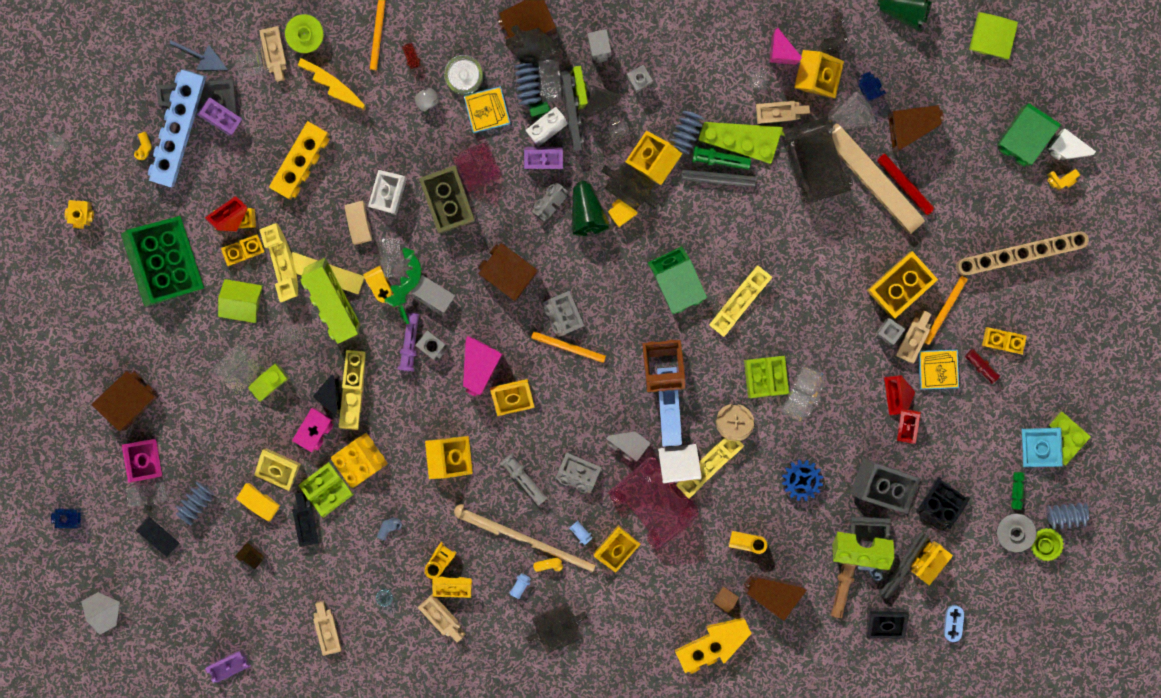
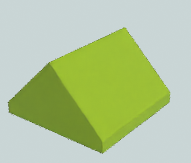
M224 279L218 297V317L256 323L263 285Z

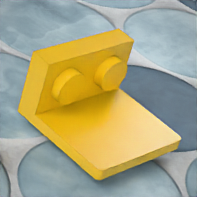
M935 541L933 543L929 542L923 549L924 554L922 557H917L911 565V572L929 586L953 556Z

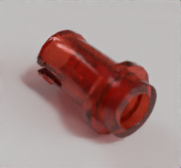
M413 43L401 47L407 60L406 65L410 69L419 67L421 59L417 57Z

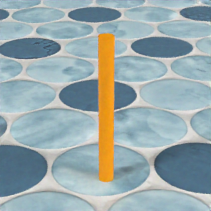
M378 0L370 70H377L386 0Z
M961 276L931 326L924 342L925 344L930 345L966 284L968 280L966 277Z
M533 331L531 337L534 340L604 363L606 357L605 355Z

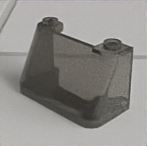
M828 116L784 130L781 133V139L804 206L851 191V186H853L850 175L846 176L845 172H843L832 138V132L835 131L833 121L828 120Z

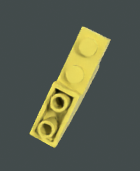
M346 350L339 428L359 429L366 352Z

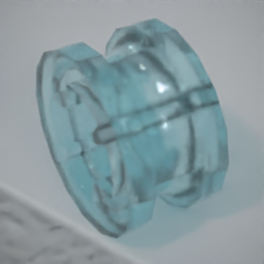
M389 589L380 590L376 595V602L383 607L389 606L394 598L393 593ZM380 594H389V601L386 600L384 603L380 601L382 599L379 598Z

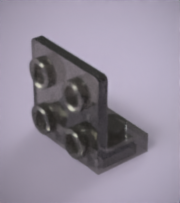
M838 8L833 9L830 14L835 37L823 39L824 41L818 47V51L825 54L842 51L846 43H848L847 33L842 30V24H844L842 12L839 13Z

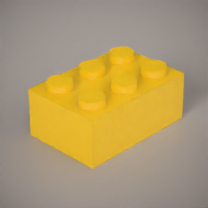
M911 251L866 291L892 319H895L938 279L916 254Z

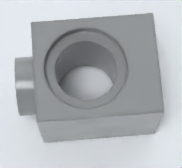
M644 65L626 75L635 93L653 83Z
M886 318L876 332V335L890 345H894L905 329L890 318Z
M429 330L425 332L415 345L433 360L436 357L440 359L446 352L444 348L446 344ZM432 340L438 345L437 350L434 352L429 351L427 348L428 343Z

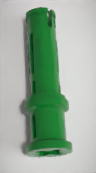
M697 145L694 146L692 162L694 163L699 161L710 166L715 163L747 170L750 168L751 158L719 153L713 148L708 150L698 148Z

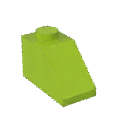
M277 363L261 374L248 388L257 400L261 402L290 378Z

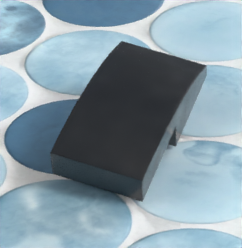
M149 516L136 529L142 537L166 557L179 544L173 536Z

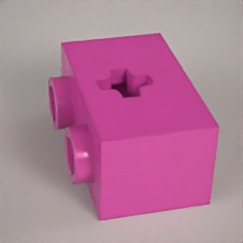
M312 407L292 441L310 452H314L315 449L319 450L324 442L322 437L325 433L329 434L334 425L331 423L333 418ZM317 426L319 433L311 435L312 430L310 428Z

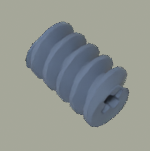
M533 64L515 65V68L519 69L515 75L521 77L516 80V84L521 85L516 88L518 92H521L517 98L523 100L518 105L534 104L541 101L542 98L536 97V94L541 93V90L535 89V87L540 85L539 82H535V79L539 78L540 75L534 74L535 71L539 70V67H535Z
M683 111L682 115L685 118L679 119L682 125H676L675 127L679 132H673L672 134L676 139H670L669 142L679 151L690 154L686 148H693L689 141H696L693 133L699 134L696 126L702 127L703 125L699 120H705V118L690 111Z
M199 482L195 483L198 489L191 487L193 495L186 493L188 501L181 499L184 506L176 505L179 511L176 515L189 525L193 524L192 518H198L197 513L203 512L202 507L208 506L207 501L211 502L213 500L211 495H215L212 490Z
M1087 502L1083 506L1081 503H1077L1076 507L1073 503H1070L1068 508L1065 504H1062L1060 508L1058 505H1054L1053 509L1048 505L1046 509L1048 523L1052 525L1053 529H1056L1057 524L1063 529L1064 523H1067L1068 528H1071L1072 522L1075 523L1076 527H1079L1080 521H1082L1084 527L1087 526V521L1089 520Z

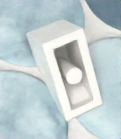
M1066 129L1061 130L1048 147L1051 151L1050 155L1057 160L1094 155L1096 152Z

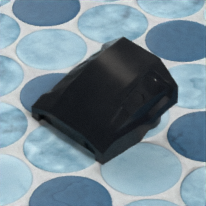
M937 477L927 495L916 509V512L920 518L936 529L948 532L962 514L970 497H965L943 482L941 477Z

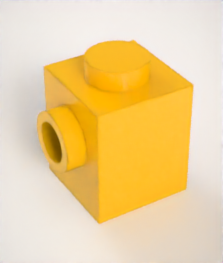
M619 198L612 203L613 208L608 211L616 225L621 227L638 214L636 211L638 207L632 199L628 201L627 198L624 200Z

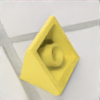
M266 448L261 452L254 476L289 491L301 464Z

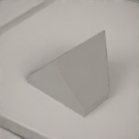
M99 592L81 601L86 621L99 635L117 626L119 601Z

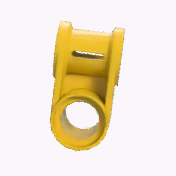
M381 265L363 274L375 298L382 303H386L384 301L385 298L380 297L383 294L382 290L389 292L386 295L387 297L392 296L394 293L390 289L391 285Z
M440 542L425 567V574L430 579L438 578L457 553L445 547L443 542ZM436 565L439 568L438 574L431 575L428 571L429 566Z

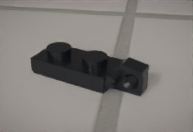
M303 492L296 493L297 503L293 504L292 512L299 547L318 544L319 539L310 501H306Z

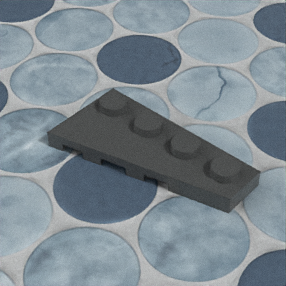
M234 79L205 81L197 111L203 107L204 102L210 97L237 115ZM177 84L156 85L158 105L171 107L172 102H169L172 91H175ZM187 85L184 86L182 89L183 94L189 96L191 88ZM179 104L177 107L181 109H186L183 104Z

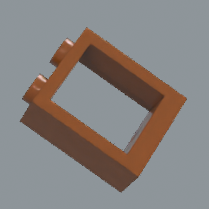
M681 340L642 343L647 392L685 389ZM677 355L679 372L650 375L649 357Z

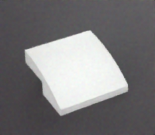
M696 444L658 449L663 483L701 479Z

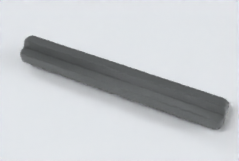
M682 170L681 180L746 187H756L757 177L693 170Z
M923 532L918 535L881 591L880 595L885 599L891 597L925 546L929 536Z

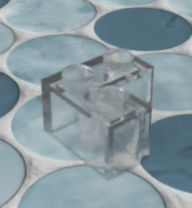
M803 364L796 376L793 388L785 400L781 413L799 422H802L805 416L809 417L813 410L812 404L816 405L820 398L818 392H821L825 384L822 381L825 373Z

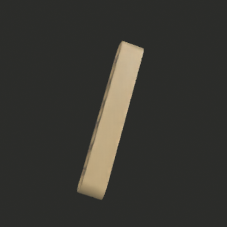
M836 123L822 136L825 142L909 234H912L925 222L919 212L839 124Z
M1082 231L967 257L957 262L956 270L960 275H971L1086 247L1089 238ZM1076 235L1080 236L1082 239V243L1080 246L1076 245L1074 242V238ZM1057 240L1063 242L1061 250H1058L1055 246ZM1039 244H1042L1045 248L1042 255L1036 250ZM1020 248L1026 251V256L1024 259H1021L1018 256V250ZM1001 253L1007 255L1006 263L1000 262L999 255ZM982 257L987 258L989 261L986 268L980 264ZM964 261L970 264L968 272H964L961 268Z

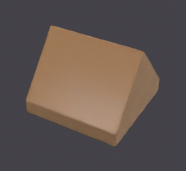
M723 586L712 602L728 613L735 606L739 597Z

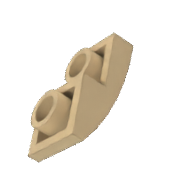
M363 200L345 205L353 244L357 245L372 241L371 227L367 221L366 207Z

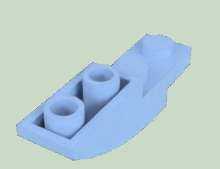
M676 367L657 368V374L677 373ZM678 390L659 391L662 446L682 445Z

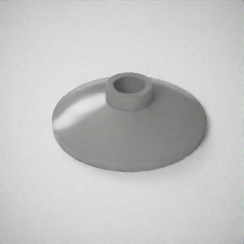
M1011 514L1000 522L997 529V537L1005 549L1011 552H1023L1033 545L1036 538V528L1028 517L1022 514ZM1015 530L1020 531L1021 534L1019 537H1015L1013 535V532Z

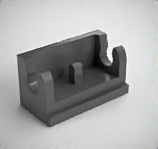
M850 516L849 533L856 534V537L888 539L890 534V518Z

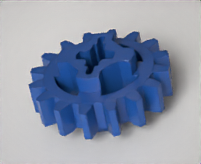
M798 459L797 465L791 462L790 469L785 467L787 474H782L786 481L781 483L782 485H787L784 491H791L789 496L792 498L796 495L797 501L801 497L807 501L809 495L815 498L813 493H820L818 486H823L819 482V479H822L823 476L818 475L821 469H814L815 463L808 465V460H805L804 464H802L801 460ZM805 467L810 469V471L807 473L801 472L799 468ZM793 472L795 475L794 481L790 483V476ZM800 476H807V479L805 480V485H803L802 483L798 484V481H800ZM815 477V483L812 488L810 486L811 480ZM803 488L805 493L796 492L795 489Z

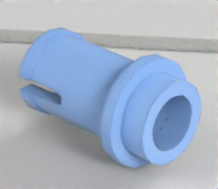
M579 521L569 528L580 540V544L583 543L585 545L593 538L591 536L592 533H588Z
M523 573L517 576L518 580L509 592L517 599L521 598L527 585H530L531 578Z

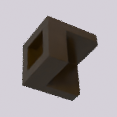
M249 540L236 554L235 558L240 562L243 560L251 568L256 569L267 554Z

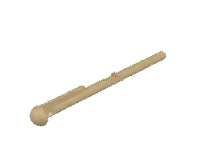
M463 504L456 506L454 509V514L458 519L496 535H499L500 532L516 540L532 544V548L540 549L591 572L594 571L596 565L463 509Z

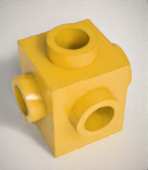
M69 200L68 208L65 209V220H67V223L73 224V228L84 229V225L90 226V223L94 220L92 203Z

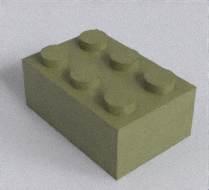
M456 166L419 178L439 234L475 222Z

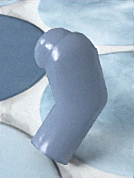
M391 518L383 521L377 538L385 541L389 531L401 529L402 522L400 519Z
M857 566V570H868L875 581H880L883 578L882 569Z

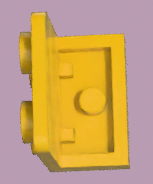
M367 433L355 439L331 457L332 462L351 488L356 487L388 464Z

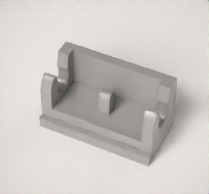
M423 275L411 292L412 298L441 316H444L455 297L454 294Z

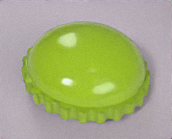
M1051 528L1041 529L1036 533L1031 551L1039 560L1052 561L1062 553L1064 548L1063 539L1058 532Z

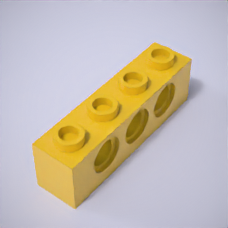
M307 121L269 188L290 200L292 197L296 198L301 190L299 185L302 180L305 182L310 175L309 168L312 164L315 165L320 158L319 151L329 143V133ZM309 140L315 141V147L312 150H307L306 143ZM299 157H305L306 160L302 167H298L296 164V160ZM290 173L296 175V180L293 183H288L286 179Z

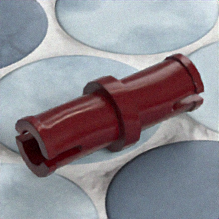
M971 349L965 355V358L976 367V371L978 373L981 372L991 384L999 379L1000 375L974 349Z

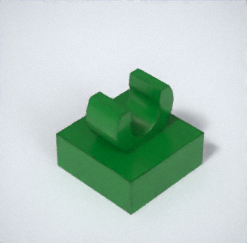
M547 100L528 105L531 116L537 115L538 119L542 118L545 112L550 111Z

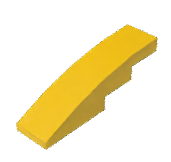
M300 58L298 66L315 73L313 80L329 87V96L360 109H366L361 100L337 78L320 67Z

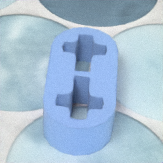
M957 605L949 606L945 614L944 636L950 642L959 641L963 631L964 611ZM954 609H957L960 615L956 616L955 622H953V616L950 615V612H954ZM952 625H955L954 629L958 634L951 638L948 631H952Z

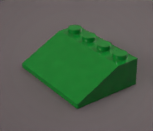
M181 216L128 229L121 234L144 307L204 289Z

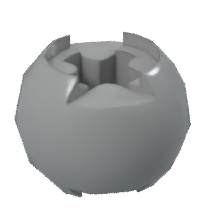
M427 87L425 91L422 90L415 96V104L422 111L432 109L439 102V96L432 88Z

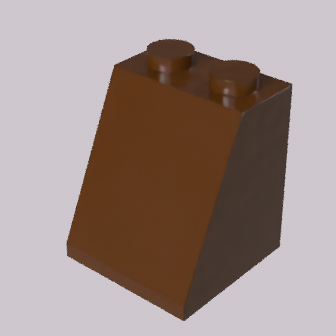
M523 0L500 12V18L497 19L501 30L505 29L508 36L505 39L509 48L513 46L514 51L557 33L545 0Z
M939 105L897 110L888 114L893 153L898 152L942 124L941 121H944V114Z
M502 243L499 246L496 244L490 251L492 256L489 260H484L478 267L480 270L478 274L516 302L538 273V270Z
M131 370L126 371L91 404L118 431L127 430L158 397L155 394V388L150 384L145 385L141 381L142 376L135 370L133 372Z
M757 574L753 577L749 576L744 583V590L749 596L783 621H785L807 591L799 583Z

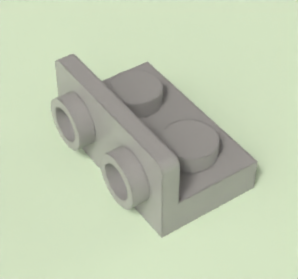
M570 291L543 302L544 311L552 323V330L558 337L584 326Z
M566 452L555 479L559 480L563 485L575 487L582 493H591L602 467Z

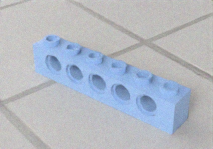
M181 69V72L177 73L175 78L177 86L175 91L171 92L169 102H172L170 110H166L164 116L166 124L164 128H161L158 137L161 141L159 146L155 147L153 157H156L154 165L151 164L148 170L149 181L168 187L175 186L207 76ZM186 85L191 88L189 96H185L182 92L183 87ZM179 104H183L186 108V112L183 115L177 111ZM174 122L180 125L179 133H175L172 130ZM168 141H172L175 144V149L172 152L166 147ZM163 159L168 160L170 164L168 170L163 169L161 166Z

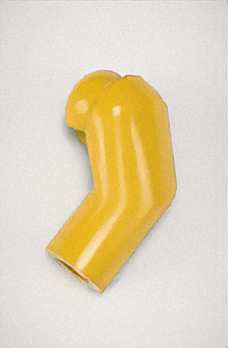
M142 132L138 134L141 145L134 152V157L137 160H145L152 150L147 132Z
M552 558L535 562L533 567L536 572L551 568L554 571H560L563 568L561 559Z

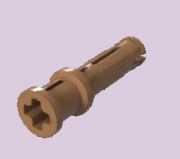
M842 564L841 572L837 576L839 583L831 616L843 618L849 588L855 580L853 576L858 565Z

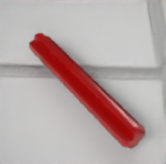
M882 154L877 159L878 163L926 215L933 212L934 207L892 160L886 154Z

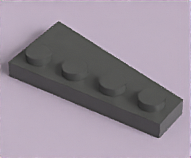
M562 70L558 71L559 78L563 79L561 89L564 100H566L565 112L567 119H569L568 128L571 145L574 151L582 150L581 145L584 144L583 134L579 133L578 126H581V118L579 114L576 115L575 107H578L577 95L573 96L572 89L575 88L574 76L570 77V73Z

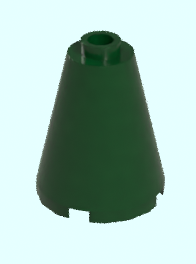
M878 0L877 3L881 12L919 32L924 30V27H921L923 22H927L932 2L929 0Z
M587 181L576 183V186L573 187L571 230L573 235L588 236L587 233L593 232L595 235L608 230L609 221L592 184L587 183Z

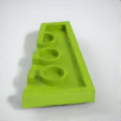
M704 122L698 141L771 164L783 127Z

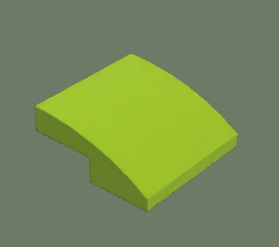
M978 12L969 50L1005 60L1009 59L1018 22Z
M785 356L744 360L748 398L789 394Z
M329 462L298 485L323 518L354 495Z

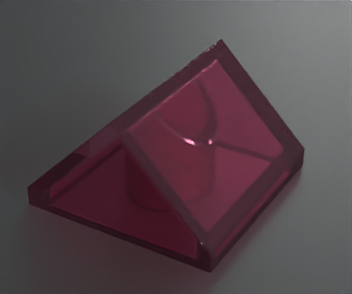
M487 142L468 148L452 158L468 193L503 177Z

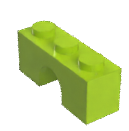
M837 532L832 544L834 562L890 570L894 560L893 540L874 538L871 548H865L857 543L856 534Z

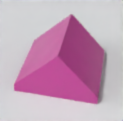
M777 28L772 34L769 62L797 65L802 59L801 55Z
M156 439L122 445L128 483L162 476Z

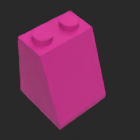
M467 336L465 343L463 387L467 388L465 392L476 397L477 394H483L503 353L470 336Z

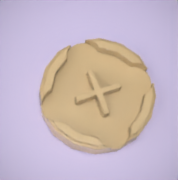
M729 404L719 411L716 418V427L719 433L726 439L741 441L752 433L754 417L746 407Z

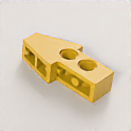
M744 617L708 625L706 628L709 634L675 649L684 672L692 674L700 670V666L707 664V666L714 664L718 661L717 658L719 657L723 664L726 663L752 634ZM714 642H718L721 645L720 649L716 652L710 649L711 644ZM697 650L703 652V657L699 660L693 658V653Z

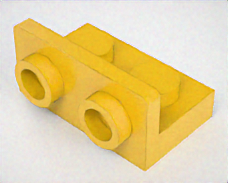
M438 577L432 580L433 597L471 598V578Z

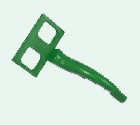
M403 248L404 258L410 259L407 265L413 267V269L406 271L409 278L400 277L401 285H391L390 289L394 294L385 298L384 301L392 307L397 306L402 321L409 324L401 304L407 302V294L419 283L422 268L418 258L414 255L415 251Z

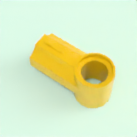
M732 531L729 547L761 554L767 549V541L763 536ZM755 540H762L764 547L757 550L753 547V543Z

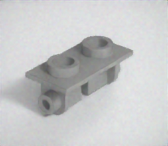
M557 182L552 184L547 189L546 195L535 203L532 212L541 220H548L556 211L552 206L553 202L560 206L568 197V191Z

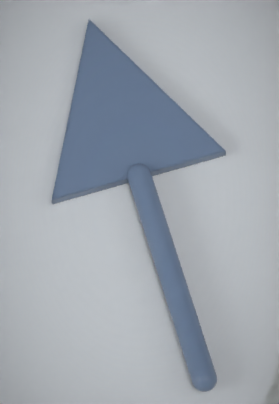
M172 40L170 41V44L201 59L196 70H228L210 45H208L204 55H201Z

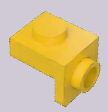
M1074 169L1059 179L1055 172L1052 171L1047 174L1049 177L1047 181L1057 190L1065 186L1069 188L1077 182L1076 178L1080 174Z

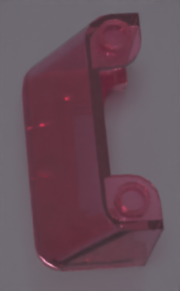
M649 456L607 493L614 503L623 504L625 502L649 529L647 533L648 543L658 551L690 526L699 512L690 498L688 499L676 486V482L663 483L660 463L655 458Z

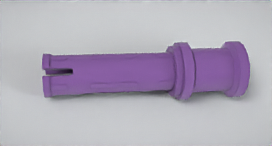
M407 313L409 324H406L404 345L400 351V366H398L397 370L415 371L413 364L414 356H417V353L414 349L420 314Z

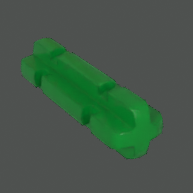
M1023 472L1013 473L1015 483H1013L1012 509L1020 510L1023 507V502L1021 501L1023 499V481L1025 478Z

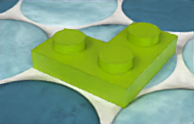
M1062 411L1048 425L1050 428L1062 429L1063 465L1066 466L1091 436Z

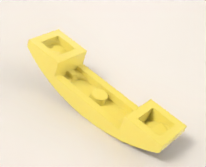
M278 223L260 229L264 247L269 248L278 280L275 287L279 301L284 302L297 297L298 281L296 269L282 230Z
M292 252L296 273L302 275L306 266L318 261ZM330 265L341 288L359 295L364 276Z
M757 265L709 325L724 337L772 279V276Z
M723 438L699 461L701 479L679 481L676 486L689 499L729 459L736 455L744 445L740 441Z

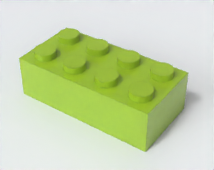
M326 257L306 266L300 280L304 289L309 290L312 304L318 307L321 321L323 323L326 322L329 327L328 334L332 340L335 339L337 344L358 335L361 323Z

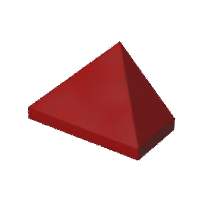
M235 196L206 216L205 219L216 230L237 232L248 208Z
M902 375L884 377L889 415L901 414L902 409L908 410L915 395L913 388Z
M901 410L897 441L916 444L921 412Z

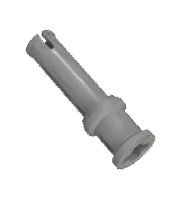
M513 452L510 453L499 464L508 470L510 477L515 478L539 506L547 497L526 474L524 466L520 465L513 457Z

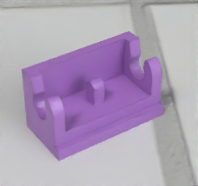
M210 97L204 102L203 107L197 113L198 116L229 136L234 133L242 118Z
M525 147L524 169H563V147Z
M241 649L208 665L205 669L207 673L211 674V681L217 683L251 665L244 650Z

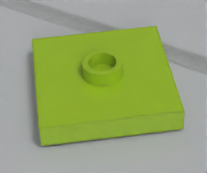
M575 66L570 72V76H574L575 80L573 92L574 95H577L578 107L576 108L584 109L588 104L586 96L587 84L583 80L581 66Z

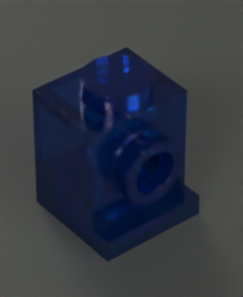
M871 71L860 76L861 79L857 83L866 103L886 94L885 90H880L882 85L879 78L874 77Z
M56 508L55 512L51 513V524H55L54 528H80L81 508ZM63 515H65V516L67 517V521H66V522H63V521H62V516H63Z

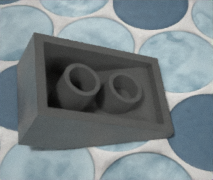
M863 458L850 494L862 500L907 514L921 478Z

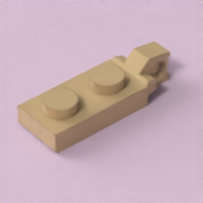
M276 26L259 30L267 68H269L270 73L274 72L277 82L285 80L283 70L287 69L280 29Z
M795 101L756 104L757 124L799 120L800 115L810 114V106H799V102Z
M923 310L919 319L914 318L895 356L914 364L930 331L931 324L927 322L931 313Z
M433 593L418 606V609L443 636H451L456 642H459L466 635L460 628L459 621L436 597H433Z
M324 600L316 602L317 613H314L313 620L322 655L341 652L342 647L331 609L326 610Z

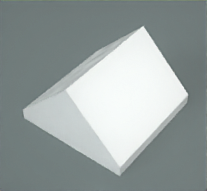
M378 170L368 207L397 215L407 178L402 175Z

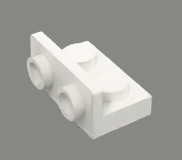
M555 107L527 128L526 132L537 147H539L568 123L563 114Z

